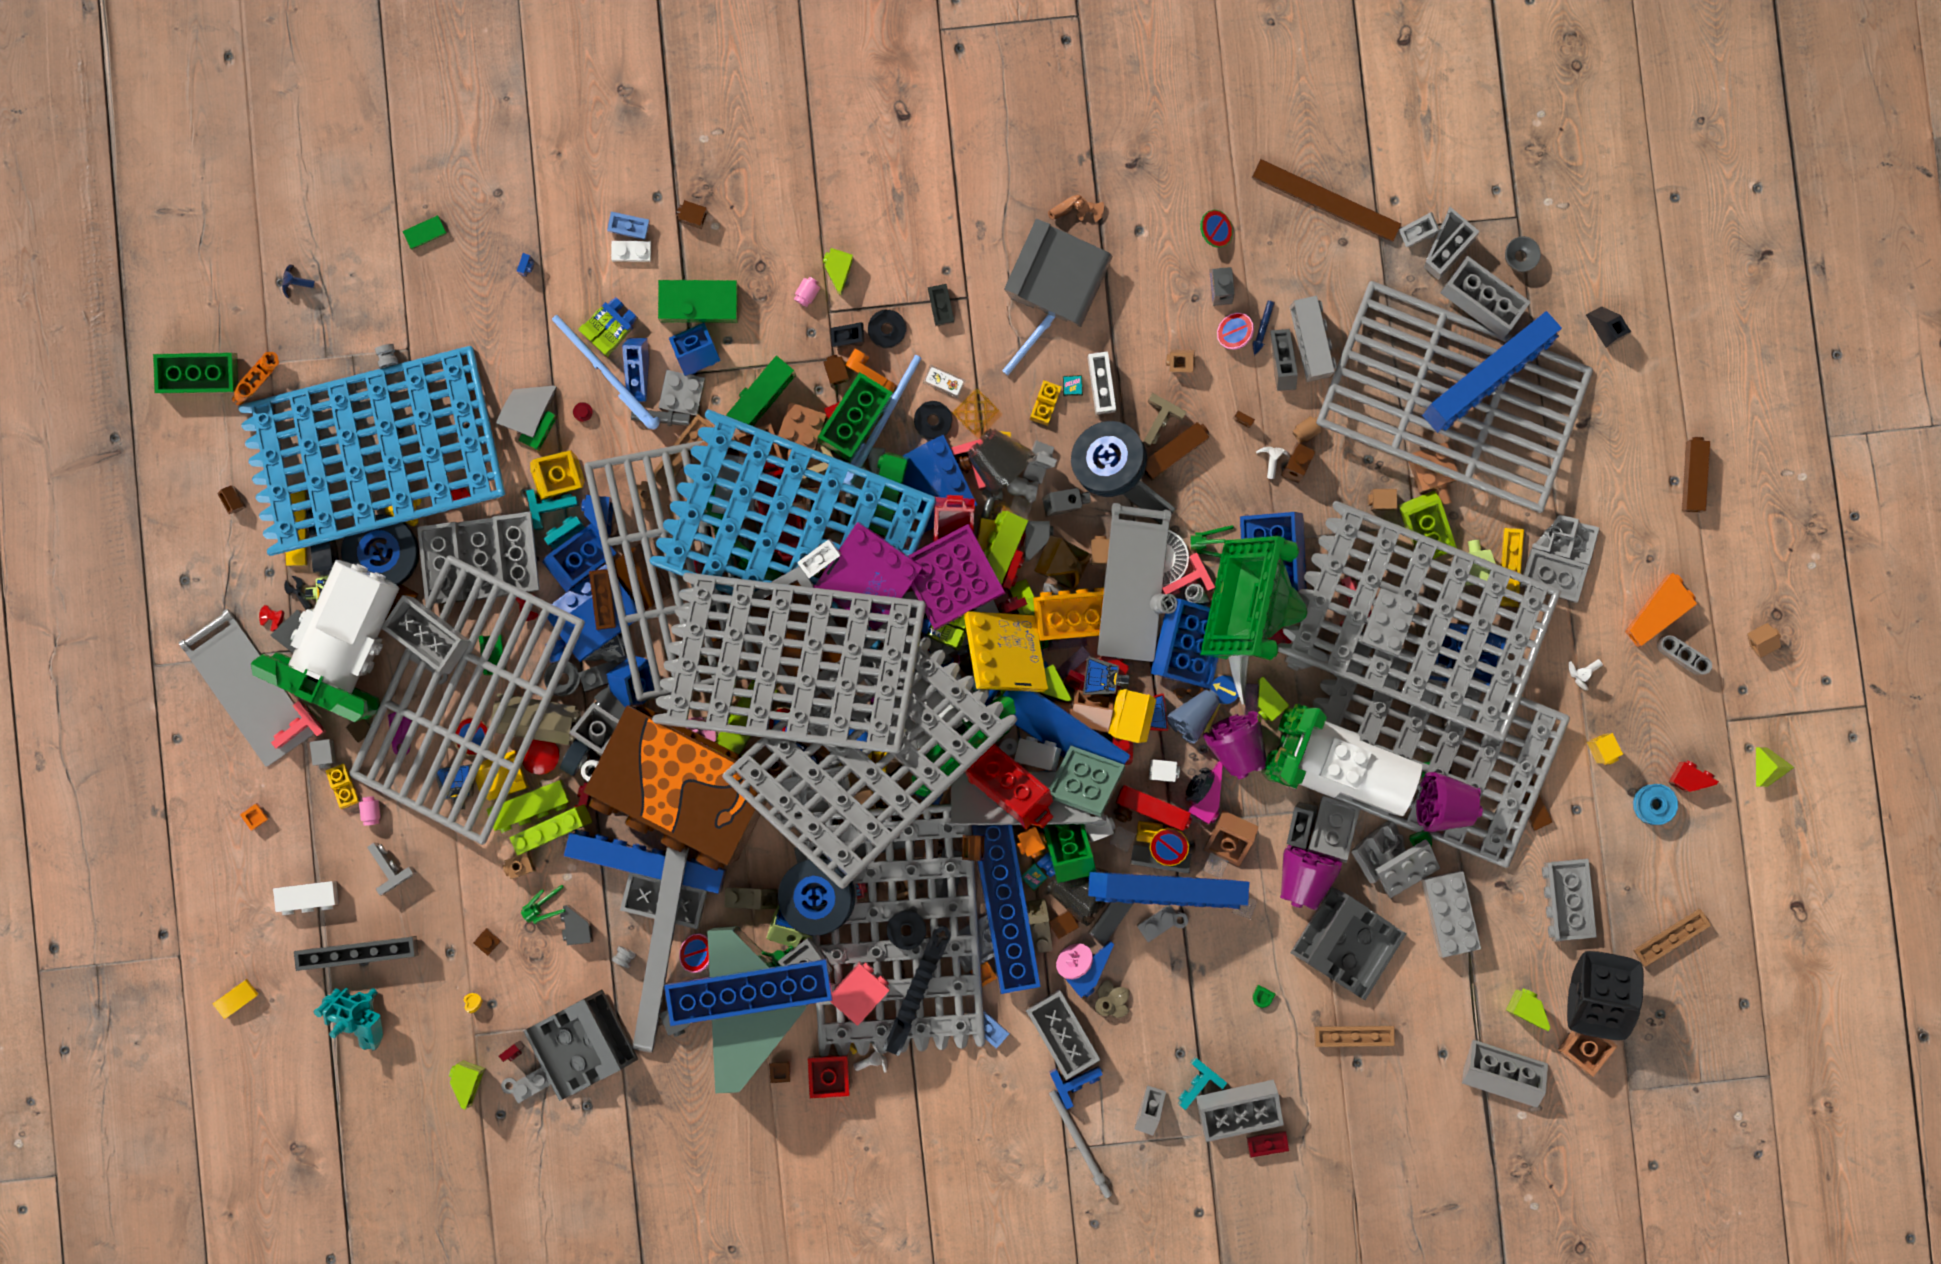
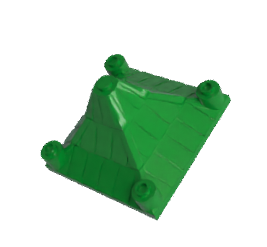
M1280 536L1226 540L1223 545L1200 655L1224 660L1231 656H1255L1272 660L1277 656L1279 648L1276 641L1267 638H1271L1282 627L1302 622L1308 613L1305 602L1291 586L1286 567L1283 565V560L1291 562L1297 558L1299 554L1297 543L1285 540V538Z

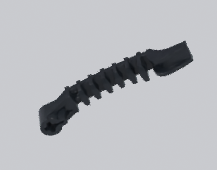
M939 925L932 932L923 957L920 959V964L915 970L916 973L911 980L909 989L906 991L907 994L902 1000L901 1008L898 1010V1015L894 1019L883 1046L885 1051L899 1056L912 1027L911 1023L916 1018L915 1014L920 1008V1002L924 999V993L929 987L930 979L933 978L932 974L937 969V963L939 959L941 960L950 941V930L946 926ZM942 930L945 931L947 937L942 938L938 946H936L938 943V935L936 933H941Z

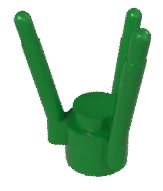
M1225 526L1205 532H1195V535H1190L1191 551H1196L1197 554L1221 558V553L1203 549H1206V544L1225 543L1226 540H1206V537L1203 536L1234 529V526Z
M560 885L538 903H535L544 893L543 889L540 890L528 904L522 907L521 915L528 923L533 921L534 924H537L541 920L564 913L566 910L561 909L540 916L542 913L540 906L557 894L564 886Z
M790 946L784 951L777 950L774 953L762 951V955L771 957L775 965L781 966L778 961L792 951L794 947Z

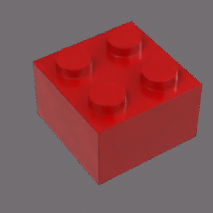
M848 1054L844 1056L828 1055L825 1057L809 1056L807 1058L810 1099L850 1096Z

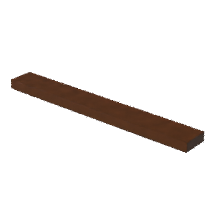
M1260 159L1252 178L1390 242L1394 241L1401 226V223L1262 159Z

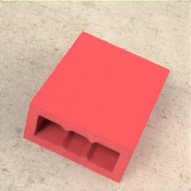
M859 962L832 992L833 1000L830 1001L857 1026L890 991V987L887 986L889 982L881 975L878 978L873 973L874 969L866 962L864 964Z

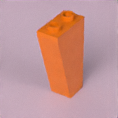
M1670 573L1665 576L1626 629V634L1636 647L1645 644L1697 605L1695 595L1690 590H1686L1683 586L1684 581L1678 574Z

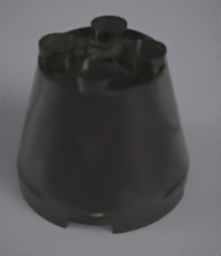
M990 428L980 437L982 441L979 444H973L966 453L969 454L968 459L988 491L996 497L1002 492L1001 489L1010 485L1029 464L1027 460L1033 459L1036 454L1016 440L996 429L992 430Z
M1095 867L1096 872L1112 873L1109 870ZM1089 876L1057 883L1055 878L1047 887L1050 894L1085 926H1089L1094 921L1095 917L1093 915L1097 914L1106 903L1104 901H1095L1096 897L1088 896Z

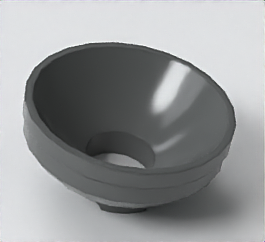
M1520 236L1514 238L1506 247V263L1515 271H1530L1540 261L1541 251L1539 245L1529 237ZM1517 251H1523L1526 254L1525 261L1520 262L1516 260L1515 254Z
M559 661L549 665L545 671L544 683L546 688ZM567 662L563 673L569 676V682L565 685H561L558 682L553 693L556 696H568L579 686V671L570 662Z

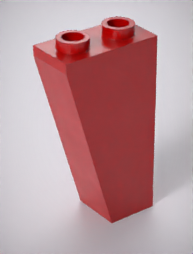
M1126 785L1122 786L1115 802L1180 831H1184V828L1188 829L1192 818L1189 817L1190 812Z

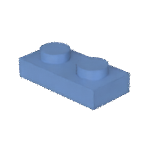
M611 212L607 231L646 240L650 220Z
M983 1010L985 1039L997 1049L1010 1032Z

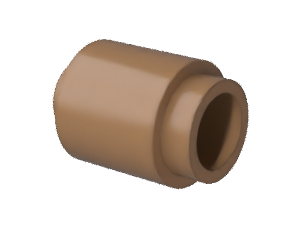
M1309 416L1295 426L1292 433L1301 444L1308 442L1322 431L1320 429L1321 426L1317 425V417Z

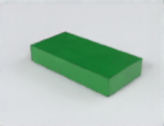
M438 215L402 231L411 250L447 234Z

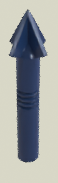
M1270 300L1267 301L1256 340L1252 343L1254 356L1265 345L1263 340L1275 302Z

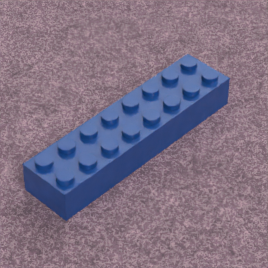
M1545 311L1432 402L1422 416L1437 433L1442 429L1447 431L1457 419L1460 420L1472 407L1478 406L1483 401L1482 399L1494 393L1497 387L1505 384L1515 372H1520L1529 361L1532 362L1536 359L1540 352L1552 346L1554 341L1559 338L1558 333L1562 327Z
M579 829L569 833L564 852L566 857L662 879L666 856L665 850L652 848V851L646 850L647 846L635 843L633 846L627 845L628 841L614 839L612 842L608 841V836L595 834L592 837L589 836L590 832ZM697 858L687 860L683 885L717 894L722 892L727 869L719 867L717 871L699 863L696 860Z
M1090 872L1088 896L1096 897L1095 901L1240 909L1241 905L1248 906L1250 882L1228 879Z
M827 959L664 985L670 1026L833 1000Z

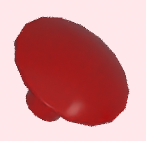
M533 739L522 764L532 774H548L558 764L559 748L553 742Z

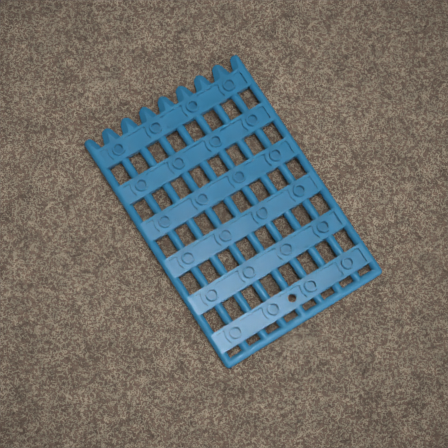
M472 346L241 404L238 407L241 413L253 414L252 417L241 424V427L245 431H256L254 436L245 441L246 447L249 449H260V452L252 456L248 462L253 467H263L264 469L252 477V481L257 485H267V488L259 492L255 498L260 503L271 504L270 507L259 514L260 519L263 521H274L272 526L263 531V536L266 539H278L276 544L267 549L269 556L505 495V488ZM463 355H467L469 365L464 366ZM442 361L444 371L426 375L424 365ZM404 371L406 381L388 385L386 375ZM471 372L472 383H467L466 373ZM446 379L448 389L433 393L429 392L428 383ZM366 380L367 391L350 395L348 385ZM408 388L409 399L392 403L391 392ZM328 390L329 401L312 405L311 394ZM475 390L477 400L471 401L469 391ZM450 397L451 407L433 410V400ZM370 398V409L354 413L352 402ZM290 400L292 410L274 414L272 404ZM412 407V417L395 420L394 410ZM332 408L333 418L316 422L314 412ZM479 408L481 418L475 419L473 409ZM454 415L455 425L437 429L436 418ZM374 417L375 426L357 430L356 420ZM294 418L295 428L278 432L276 422ZM464 423H470L469 428H463ZM415 424L416 435L399 439L397 428ZM335 426L337 436L319 440L318 430ZM483 426L485 436L479 437L477 427ZM458 433V443L441 447L440 436ZM377 434L379 444L361 448L359 438ZM297 436L299 446L281 450V439ZM419 442L421 452L403 457L401 446ZM487 443L489 454L483 455L481 445ZM339 444L341 454L323 458L321 448ZM461 450L462 461L445 465L443 454ZM381 452L383 462L365 466L363 456ZM301 453L303 464L285 468L283 458ZM423 460L425 470L407 475L405 464ZM343 461L345 472L327 476L325 466ZM491 461L493 472L487 473L485 463ZM465 468L466 479L449 483L447 472ZM385 470L387 480L373 484L368 483L367 474ZM300 472L305 473L306 482L288 485V475ZM427 478L429 488L411 493L409 482ZM495 479L497 490L491 491L489 481ZM342 480L347 481L348 490L330 494L329 484ZM469 486L471 497L453 501L452 490ZM389 488V499L372 502L371 492ZM308 489L310 500L292 504L290 494ZM431 496L432 507L415 511L413 500ZM350 498L352 508L334 512L332 502ZM389 506L393 507V517L376 521L374 510ZM312 507L314 518L296 522L294 512ZM354 516L356 526L338 531L336 520ZM312 526L316 527L317 536L299 540L298 530Z
M707 410L705 417L715 427H701L698 430V435L708 443V446L696 445L691 449V454L701 464H687L684 467L685 474L693 479L694 483L682 482L677 486V491L687 501H673L670 504L671 511L678 515L680 520L667 519L663 523L664 529L672 534L673 538H659L656 541L657 547L666 553V557L652 556L649 562L654 566L683 576L685 573H694L683 568L688 557L705 564L702 571L703 575L722 577L723 573L727 572L745 580L772 582L764 578L768 567L784 574L798 567V561L827 541V539L822 538L826 527L844 533L841 544L833 542L839 550L857 522L862 523L867 528L870 523L888 529L885 540L908 556L918 549L936 503V498L715 411ZM736 428L754 435L750 446L732 440ZM773 443L791 449L788 461L769 454ZM728 447L747 454L743 465L725 458ZM810 457L829 464L825 475L806 468ZM766 461L784 468L781 479L762 472ZM721 466L740 472L736 483L718 477ZM847 472L866 478L862 490L843 483ZM803 476L821 482L818 494L799 487ZM759 480L777 486L774 497L755 491ZM714 484L733 491L729 502L711 495ZM884 486L903 493L899 504L881 497ZM840 490L859 497L855 508L836 501ZM796 494L815 501L811 512L792 505ZM752 498L770 505L766 516L748 509ZM922 500L927 502L923 513L918 512ZM708 502L726 509L722 520L704 513ZM877 504L896 511L892 522L874 516ZM833 508L852 515L848 526L829 519ZM789 512L808 519L804 530L785 524ZM744 517L763 523L760 534L741 528ZM914 519L920 520L916 532L910 530ZM700 521L719 527L715 538L697 532ZM782 531L800 537L797 548L778 542ZM738 535L756 541L752 553L734 546ZM907 537L913 539L909 550L903 548ZM694 539L712 546L708 557L690 550ZM775 549L793 556L789 567L771 560ZM731 553L749 560L745 571L727 564ZM814 576L809 578L813 585H816L819 578ZM716 584L715 587L719 591L730 595L733 594L734 588L731 586ZM834 601L832 602V608L843 609L838 607V604ZM877 640L870 648L877 650L881 641Z

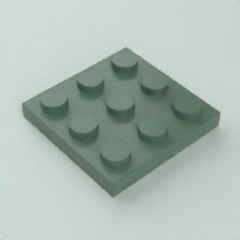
M1070 746L1049 787L1052 799L1102 817L1125 770V765Z

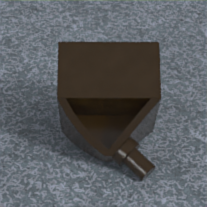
M1050 536L1034 571L1064 587L1076 590L1092 554L1064 539Z

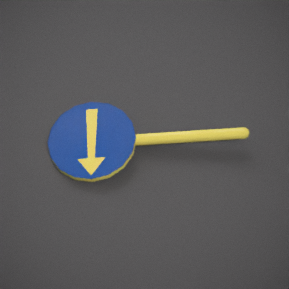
M1219 676L1212 682L1210 690L1219 696V705L1209 720L1204 733L1209 732L1220 704H1230L1238 697L1234 679L1231 676Z

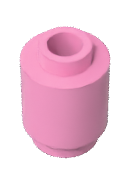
M811 277L808 279L804 278L795 292L794 300L808 307L809 304H812L820 290L819 282Z
M374 796L363 797V801L359 802L360 818L363 821V825L379 824V819L381 818L379 800H375Z

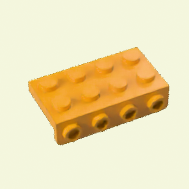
M1094 588V592H1088V589L1076 590V594H1070V590L1058 591V595H1052V592H1042L1040 597L1033 598L1039 641L1099 636L1104 588Z

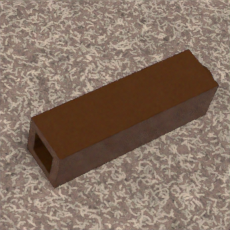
M1196 422L1147 459L1145 473L1151 481L1208 440L1209 436L1207 434H1209V431L1203 423L1200 425L1199 422Z
M1692 437V440L1686 442L1682 498L1683 512L1702 513L1706 511L1710 441H1704V437Z

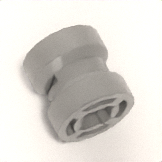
M386 344L375 348V353L379 356V368L399 364L397 357L394 355V344Z
M1155 594L1151 598L1150 606L1156 613L1169 614L1176 610L1177 600L1171 594Z

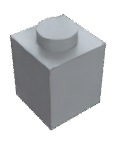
M332 739L310 742L313 766L319 765V769L330 768L331 764L336 763L334 741Z

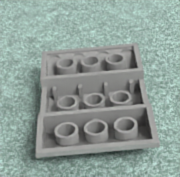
M531 512L417 527L425 603L449 555L527 593L540 590ZM454 565L451 566L435 604L446 603L459 575L460 568ZM470 573L467 574L455 602L467 601L477 579L476 576ZM484 581L476 600L487 599L493 584ZM500 589L497 597L509 596V592Z

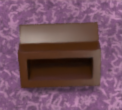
M230 485L217 493L229 515L246 508L235 486Z
M963 835L962 860H984V835Z

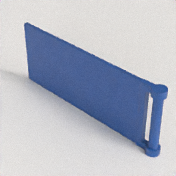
M990 690L988 692L989 696L984 704L985 706L993 702L999 690ZM1006 690L1003 695L1014 700L1015 716L1017 717L1015 725L1043 744H1045V741L1056 743V747L1061 749L1060 755L1065 758L1070 746L1121 764H1125L1130 757L1128 753L1038 692Z

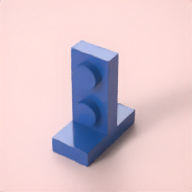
M1099 1066L1068 1081L1062 1082L1057 1069L1049 1072L1066 1109L1074 1106L1068 1091L1076 1092L1083 1088V1084L1087 1082L1093 1084L1100 1080L1099 1076L1103 1075Z

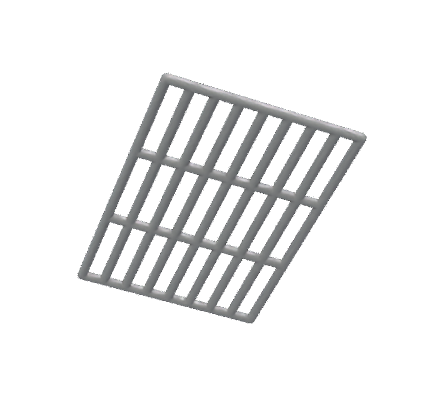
M1370 281L1317 418V425L1542 513L1590 382L1593 368L1549 350L1540 352V356L1584 373L1582 381L1578 382L1530 362L1524 367L1526 370L1577 389L1578 392L1575 400L1514 375L1507 382L1572 407L1569 417L1504 392L1506 383L1501 384L1491 394L1493 398L1490 405L1481 402L1475 407L1487 413L1484 422L1468 416H1464L1460 420L1457 419L1459 422L1481 430L1477 440L1451 429L1447 431L1442 429L1438 432L1474 447L1472 456H1466L1405 431L1408 422H1412L1436 432L1425 419L1412 414L1415 404L1427 409L1432 403L1418 397L1421 387L1441 395L1448 390L1445 387L1424 380L1428 370L1455 381H1460L1465 377L1431 363L1434 353L1474 369L1481 364V362L1438 346L1437 343L1440 336L1488 355H1492L1497 351L1495 348L1444 329L1446 319L1508 342L1514 336L1507 334L1502 339L1481 323L1385 285ZM1374 290L1439 315L1437 324H1431L1371 300ZM1370 307L1433 332L1430 342L1364 317L1367 308ZM1361 324L1426 349L1424 359L1358 334ZM1357 341L1420 366L1418 375L1414 376L1352 351L1353 345ZM1350 358L1413 383L1414 386L1411 394L1345 368L1348 359ZM1342 375L1408 401L1405 410H1400L1340 386L1339 382ZM1335 393L1401 418L1398 428L1333 403ZM1500 399L1566 424L1563 434L1498 409ZM1329 410L1394 435L1392 445L1326 420ZM1494 416L1560 441L1557 451L1491 426ZM1488 433L1553 458L1551 468L1549 469L1486 444L1485 440ZM1402 439L1468 464L1465 475L1399 449ZM1481 451L1548 476L1545 485L1542 486L1479 461ZM1475 468L1541 493L1538 504L1472 478Z
M704 440L587 462L584 465L638 701L671 695L670 691L660 686L661 679L647 619L659 618L668 660L676 659L675 654L669 652L667 647L669 643H672L666 615L675 614V609L678 607L690 605V602L683 604V599L679 596L680 586L677 574L668 571L676 605L664 608L656 568L649 562L653 556L649 538L659 536L660 538H668L670 534L663 527L665 520L650 458L662 456L672 502L680 501L670 454L681 453L685 467L687 464H691L689 451H691L693 446H699ZM643 460L658 525V529L649 531L646 529L631 463ZM624 463L639 529L638 533H627L613 465ZM602 467L605 468L620 536L608 538L593 469ZM686 475L687 482L694 483V480ZM753 503L752 510L754 512H756L755 503ZM675 514L676 520H680V517ZM743 520V523H742V525H741V528H744V529H745V524H744V520ZM755 520L758 534H760L759 522ZM700 521L698 526L699 533L707 535L706 527L712 525ZM739 535L742 545L750 550L748 538ZM639 540L642 543L656 609L645 611L630 546V542ZM701 542L703 553L708 557L711 550L710 545ZM622 544L637 609L636 614L626 615L610 546ZM730 555L727 564L734 567L733 558ZM687 557V569L696 573L694 560ZM728 573L729 578H737V576ZM715 589L714 594L721 595V592ZM712 602V606L716 605L717 612L725 613L723 603ZM679 617L680 624L687 622V620ZM636 621L640 622L655 689L643 693L628 623ZM719 621L721 631H725L727 621ZM705 637V647L713 648L712 639ZM744 642L746 652L754 653L752 643ZM707 656L709 666L718 667L716 657ZM748 661L750 670L747 671L757 672V663L755 661ZM697 673L696 683L714 685L716 675H712L710 679L701 680L700 674Z
M449 555L443 564L425 606L432 610L451 566L454 565L460 568L459 575L440 615V618L446 622L467 574L470 573L476 576L477 579L454 629L461 633L483 582L487 581L493 584L469 638L471 643L460 658L432 721L423 716L442 676V673L435 670L417 712L414 713L407 709L427 665L422 659L418 663L400 705L391 701L413 653L406 647L352 766L350 776L463 836L484 845L577 643L585 621ZM500 589L509 592V596L480 658L472 654V651ZM516 597H519L526 602L496 666L488 662V659ZM534 604L542 608V611L512 674L504 670ZM549 613H552L559 618L530 682L520 677ZM568 621L575 624L574 630L547 689L544 690L538 687L537 684L564 624ZM470 661L476 664L477 667L449 729H446L439 724L465 666ZM486 669L492 672L493 675L468 731L463 738L455 733L483 670ZM502 677L510 682L481 746L471 741L498 681ZM518 685L526 689L500 749L495 754L489 751L488 748ZM534 693L542 697V700L517 756L512 763L504 757ZM389 708L395 711L396 715L367 777L360 773L359 770L386 710ZM405 716L412 720V723L383 785L375 781V778L402 718ZM420 724L428 728V731L400 793L392 790L391 787ZM435 733L444 736V740L415 802L408 798L407 795ZM451 741H454L461 746L431 810L423 806V803ZM469 749L477 753L451 813L446 818L440 815L439 812ZM485 757L493 761V764L465 826H462L455 821ZM500 766H503L510 771L481 835L471 830Z

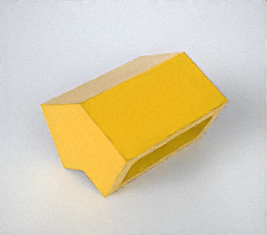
M1139 821L1136 841L1150 842L1153 835L1160 829H1163V824Z

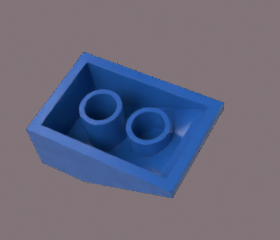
M592 523L548 554L542 561L566 593L587 578L589 571L597 570L606 563L600 534ZM611 547L612 556H614L617 553Z

